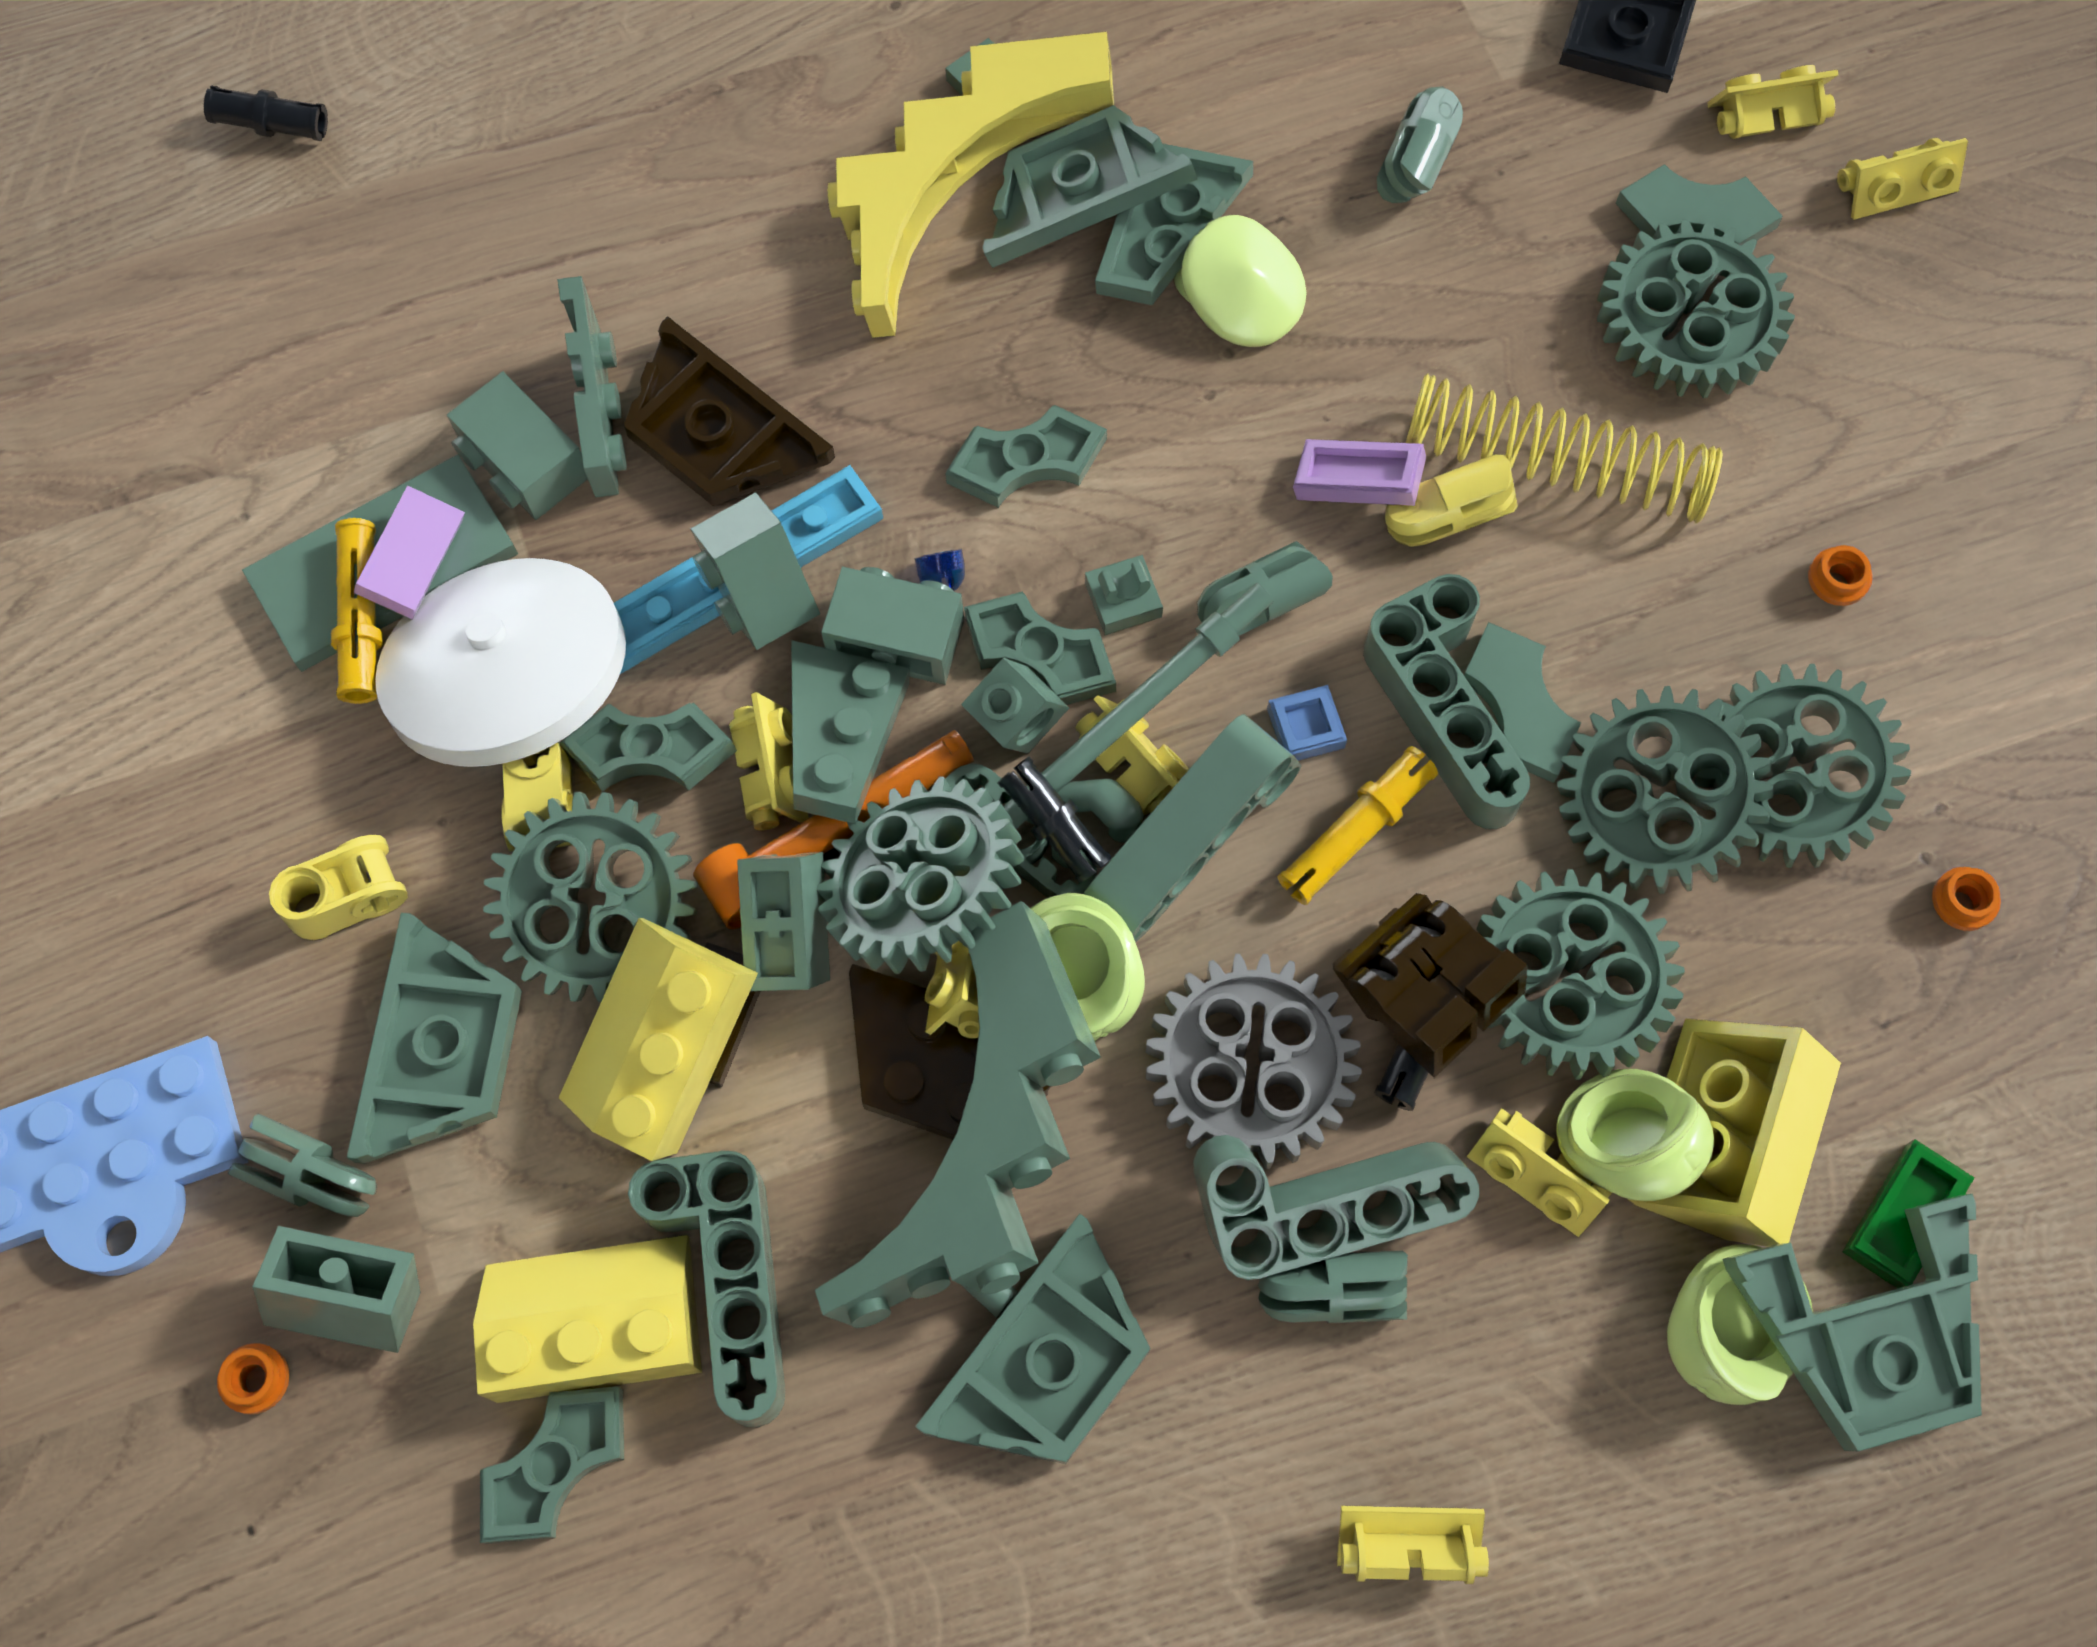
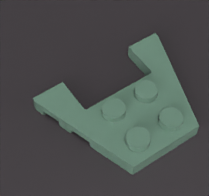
M1973 1193L1958 1195L1904 1210L1926 1277L1924 1282L1812 1312L1791 1242L1775 1244L1723 1258L1726 1271L1844 1451L1859 1452L1982 1416L1979 1324L1971 1323L1970 1283L1978 1281L1977 1255L1969 1253V1221L1976 1220V1202Z

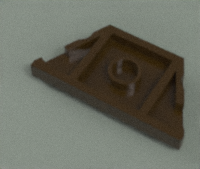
M667 316L661 322L658 330L660 336L659 345L653 361L647 362L640 379L641 392L632 401L624 428L629 439L712 506L724 503L828 465L835 459L833 446L671 318Z
M852 964L849 971L861 1098L864 1109L954 1140L974 1079L978 1038L962 1036L957 1027L946 1021L931 1035L926 1033L930 1005L925 1001L926 988ZM1046 1085L1042 1087L1045 1096L1048 1095V1090L1052 1086Z

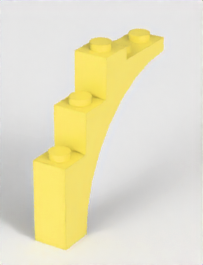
M1107 32L970 46L971 71H962L961 74L963 96L904 102V126L895 127L897 152L836 158L837 182L828 183L827 189L829 209L832 218H841L847 238L851 240L855 265H861V280L852 281V301L856 316H865L872 338L895 336L899 293L910 258L930 221L961 185L990 161L1028 139L1074 123L1114 105L1112 64Z

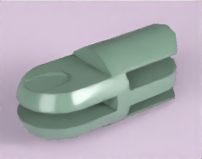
M1443 86L1431 87L1418 93L1410 102L1377 176V190L1382 199L1391 203H1404L1411 198L1432 190L1462 124V106L1452 91Z
M1295 541L1210 583L1204 588L1197 601V615L1201 622L1214 612L1221 615L1258 583L1270 594L1273 603L1238 633V636L1324 595L1332 586L1333 576L1323 562L1318 560L1301 543Z
M259 1113L253 1117L250 1123L252 1130L297 1149L299 1152L295 1155L274 1145L255 1139L244 1138L238 1150L239 1154L284 1175V1180L258 1168L239 1163L231 1165L228 1171L230 1176L298 1207L306 1205L310 1201L336 1213L359 1217L368 1210L370 1205L363 1200L324 1182L327 1179L346 1188L375 1195L377 1183L373 1176L333 1158L332 1147L322 1141Z
M1403 1250L1346 1253L1260 1278L1258 1287L1261 1290L1258 1297L1259 1303L1270 1317L1279 1321L1293 1323L1326 1321L1329 1324L1407 1320V1302L1405 1301L1407 1298V1278L1405 1275L1407 1274L1408 1254Z

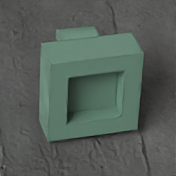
M1143 555L1085 572V585L1104 635L1162 617L1163 605Z

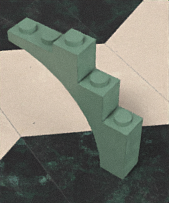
M1022 901L990 917L996 926L993 931L978 926L971 931L975 947L972 949L968 948L976 976L980 1029L974 1079L958 1132L934 1179L902 1222L862 1260L815 1289L823 1316L851 1325L854 1328H864L885 1320L891 1314L890 1307L910 1297L915 1299L926 1298L945 1290L951 1284L950 1277L952 1281L978 1293L993 1294L1015 1285L1020 1280V1272L1039 1263L1011 1189H1025L1044 1182L1052 1175V1168L1070 1159L1042 1087L1046 1085L1059 1086L1076 1079L1083 1073V1066L1101 1058L1046 922Z

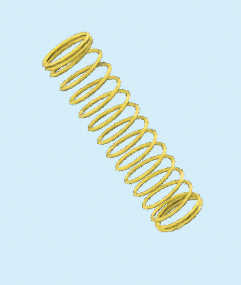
M1429 373L1424 375L1406 443H1422L1443 393L1434 445L1436 457L1440 456L1444 451L1466 398L1457 459L1461 463L1468 454L1490 401L1481 459L1492 456L1504 424L1513 407L1505 455L1510 461L1512 469L1528 427L1537 411L1526 474L1528 481H1530L1535 475L1553 428L1560 417L1557 445L1549 481L1551 487H1553L1558 481L1571 445L1584 421L1582 443L1573 483L1574 493L1579 491L1593 453L1607 427L1606 447L1596 491L1598 499L1604 493L1619 452L1631 432L1629 457L1619 499L1620 504L1625 503L1642 458L1654 438V454L1643 503L1644 511L1649 508L1661 473L1670 454L1678 443L1677 466L1666 515L1668 517L1672 515L1685 477L1701 449L1702 463L1691 493L1687 518L1689 522L1694 520L1695 524L1702 521L1707 512L1722 464L1723 453L1720 447L1716 449L1715 446H1712L1707 450L1704 443L1696 446L1683 467L1684 443L1679 437L1670 443L1659 463L1660 437L1657 431H1655L1646 438L1635 459L1637 432L1632 425L1625 429L1610 458L1613 425L1609 419L1599 427L1586 455L1590 420L1585 413L1576 421L1562 452L1566 427V412L1562 407L1553 415L1537 451L1543 417V407L1539 401L1529 411L1513 448L1519 415V399L1517 396L1509 400L1490 443L1496 407V394L1494 390L1486 394L1465 443L1473 397L1471 384L1464 387L1442 438L1450 383L1447 378L1440 383L1426 416L1436 377L1435 375L1430 377Z

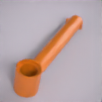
M952 730L918 751L914 756L908 757L874 778L857 820L865 823L870 818L867 804L871 801L882 809L889 805V792L893 788L904 798L910 796L911 787L915 780H920L926 790H928L939 777L946 779L951 772L960 766L974 762L973 756L960 734L956 730ZM814 815L750 855L739 843L726 845L714 851L697 865L693 872V877L728 929L741 928L738 859L777 854L778 856L809 852H823L825 854L834 848L831 844L833 840L849 839L854 833L849 828L847 822Z

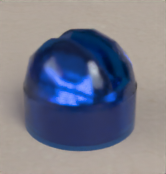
M962 549L943 551L914 558L920 582L930 580L942 583V578H945L948 587L954 592L962 585L965 577V562Z

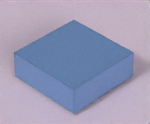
M1328 685L1268 700L1267 711L1277 741L1294 755L1298 761L1345 748L1347 738Z

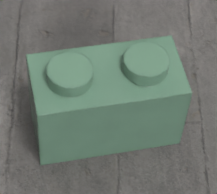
M503 371L447 414L457 435V438L451 442L456 452L474 471L483 466L493 476L489 480L491 487L511 509L520 504L537 520L588 479L583 468L582 454L579 447Z
M757 493L748 496L690 528L701 550L700 553L692 557L707 586L711 590L716 587L719 588L723 598L717 600L714 604L732 635L742 630L755 649L758 650L820 615V611L781 522Z
M842 566L821 631L824 646L826 649L910 668V677L946 685L964 624L962 594L954 592L947 585L936 581L926 580L918 584L896 579L890 573L875 567H864L861 570Z
M282 1226L277 1227L252 1286L264 1326L395 1353L399 1352L421 1293L414 1253Z

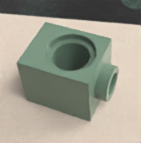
M1002 658L961 704L1004 748L1027 754L1069 710V707L1028 666L1006 658Z

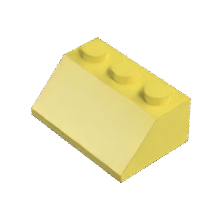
M638 918L559 1095V1099L592 1132L650 1161L677 1154L758 973L644 918Z
M1685 1019L1667 1078L1694 1097L1708 1115L1714 1135L1712 1156L1699 1178L1681 1193L1657 1201L1628 1200L1636 1206L1725 1240L1766 1247L1789 1243L1841 1062L1803 1028Z
M685 1235L486 1265L473 1322L477 1394L496 1403L549 1396L550 1392L596 1389L702 1373L690 1237Z

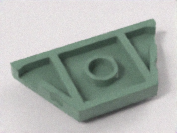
M1112 105L1008 151L1003 170L1004 184L997 192L993 207L997 223L993 238L984 240L982 247L991 267L994 268L1198 179L1197 174L1187 155L1184 153L1179 156L1175 155L1163 146L1158 135L1146 127L1134 125L1129 115Z
M401 913L347 1153V1158L354 1163L365 1164L497 1118L522 990L516 983L492 967H487L453 941H448L410 913Z
M1079 1213L924 1414L916 1428L925 1436L1067 1464L1151 1349L1136 1318L1131 1313L1113 1270L1110 1269L1093 1235V1229L1088 1219Z

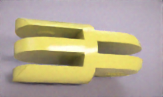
M1494 454L1421 482L1415 506H1386L1385 521L1388 532L1400 544L1410 547L1421 546L1513 513L1517 509L1518 504L1510 461L1504 455Z

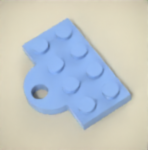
M206 1036L0 1110V1253L46 1237L52 1250L63 1261L73 1267L101 1276H119L132 1273L144 1268L161 1256L175 1239L183 1222L186 1206L184 1186L230 1169L233 1163H248V1159L238 1152L243 1139L217 1042ZM131 1220L136 1227L137 1233L134 1244L124 1254L111 1256L107 1249L108 1234L118 1223Z

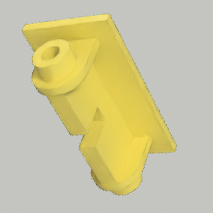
M1805 65L1780 73V79L1761 82L1760 74L1736 77L1728 80L1725 83L1726 89L1708 101L1707 105L1708 108L1723 106L1724 111L1719 112L1717 116L1718 131L1721 135L1729 134L1732 139L1770 133L1775 130L1772 110H1779L1781 130L1822 125L1826 118L1833 117L1835 113L1834 97L1831 94L1825 95L1824 85L1838 76V70L1816 73L1814 65Z
M1932 138L1923 145L1894 152L1893 157L1889 159L1882 155L1863 161L1859 159L1850 160L1845 168L1838 171L1837 182L1841 191H1850L1854 195L1851 218L1855 220L1958 192L1968 140L1963 138L1952 142H1942L1939 138Z
M757 692L752 693L753 706H744L736 709L733 712L734 720L729 724L733 744L737 750L735 752L737 766L746 769L756 764L759 765L758 771L739 778L746 818L753 821L756 830H769L779 825L778 817L782 815L802 823L809 819L807 812L794 810L792 715L788 709Z
M1097 695L1093 700L1104 712L1099 716L1091 712L1077 723L1075 729L1080 733L1079 739L1118 706L1117 703ZM1141 718L1095 760L1107 773H1111L1127 759L1131 766L1116 781L1140 803L1143 815H1147L1154 811L1189 768L1165 744L1159 749L1152 744L1143 734L1149 727V724L1144 718Z
M958 941L952 945L951 962L945 963L937 952L934 953L937 955L935 973L925 993V1001L930 1004L925 1032L931 1035L946 1021L957 1027L962 1036L978 1038L980 1027L976 976L968 948Z
M1501 1108L1467 1157L1486 1170L1492 1178L1504 1183L1543 1211L1549 1219L1561 1224L1579 1237L1610 1200L1608 1198L1612 1192L1605 1190L1580 1175L1570 1166L1562 1153L1556 1161L1545 1154L1554 1139L1523 1118L1522 1114L1517 1110L1511 1115Z
M1341 1506L1337 1566H1341L1342 1574H1355L1357 1582H1365V1579L1409 1580L1410 1567L1421 1568L1423 1580L1464 1581L1465 1584H1473L1475 1577H1487L1489 1570L1487 1548L1481 1547L1485 1518L1484 1509Z

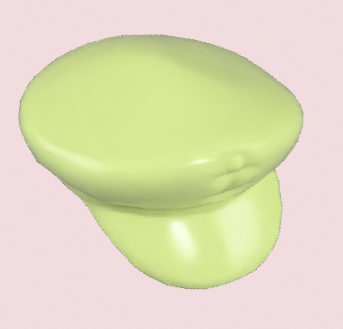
M1227 215L1207 223L1205 228L1201 229L1191 239L1184 253L1182 268L1174 277L1176 289L1191 303L1205 325L1219 337L1240 346L1262 347L1271 345L1281 339L1299 321L1306 303L1305 279L1294 256L1263 225L1251 218L1240 215Z
M1079 893L1056 895L1032 906L1030 909L1047 924L1094 1041L1100 1037H1106L1109 1033L1120 1030L1136 1013L1145 988L1144 969L1139 950L1125 921L1113 908L1103 901Z
M1640 1069L1612 1070L1609 1076L1602 1077L1599 1074L1582 1083L1564 1102L1558 1114L1556 1124L1559 1148L1566 1161L1575 1171L1609 1192L1636 1201L1666 1199L1687 1189L1704 1172L1714 1147L1711 1122L1705 1110L1696 1099L1670 1079Z
M1729 1245L1716 1249L1704 1257L1685 1280L1668 1322V1350L1679 1374L1689 1385L1698 1389L1708 1398L1725 1404L1748 1405L1759 1401L1771 1400L1780 1394L1788 1379L1793 1375L1792 1370L1735 1285L1723 1263V1258L1762 1248L1757 1245ZM1804 1283V1287H1805V1290H1806V1293H1807V1296H1808V1300H1809V1303H1810V1306H1811V1309H1812V1302H1811V1299H1810L1808 1290H1807V1288H1806V1285H1805V1283Z

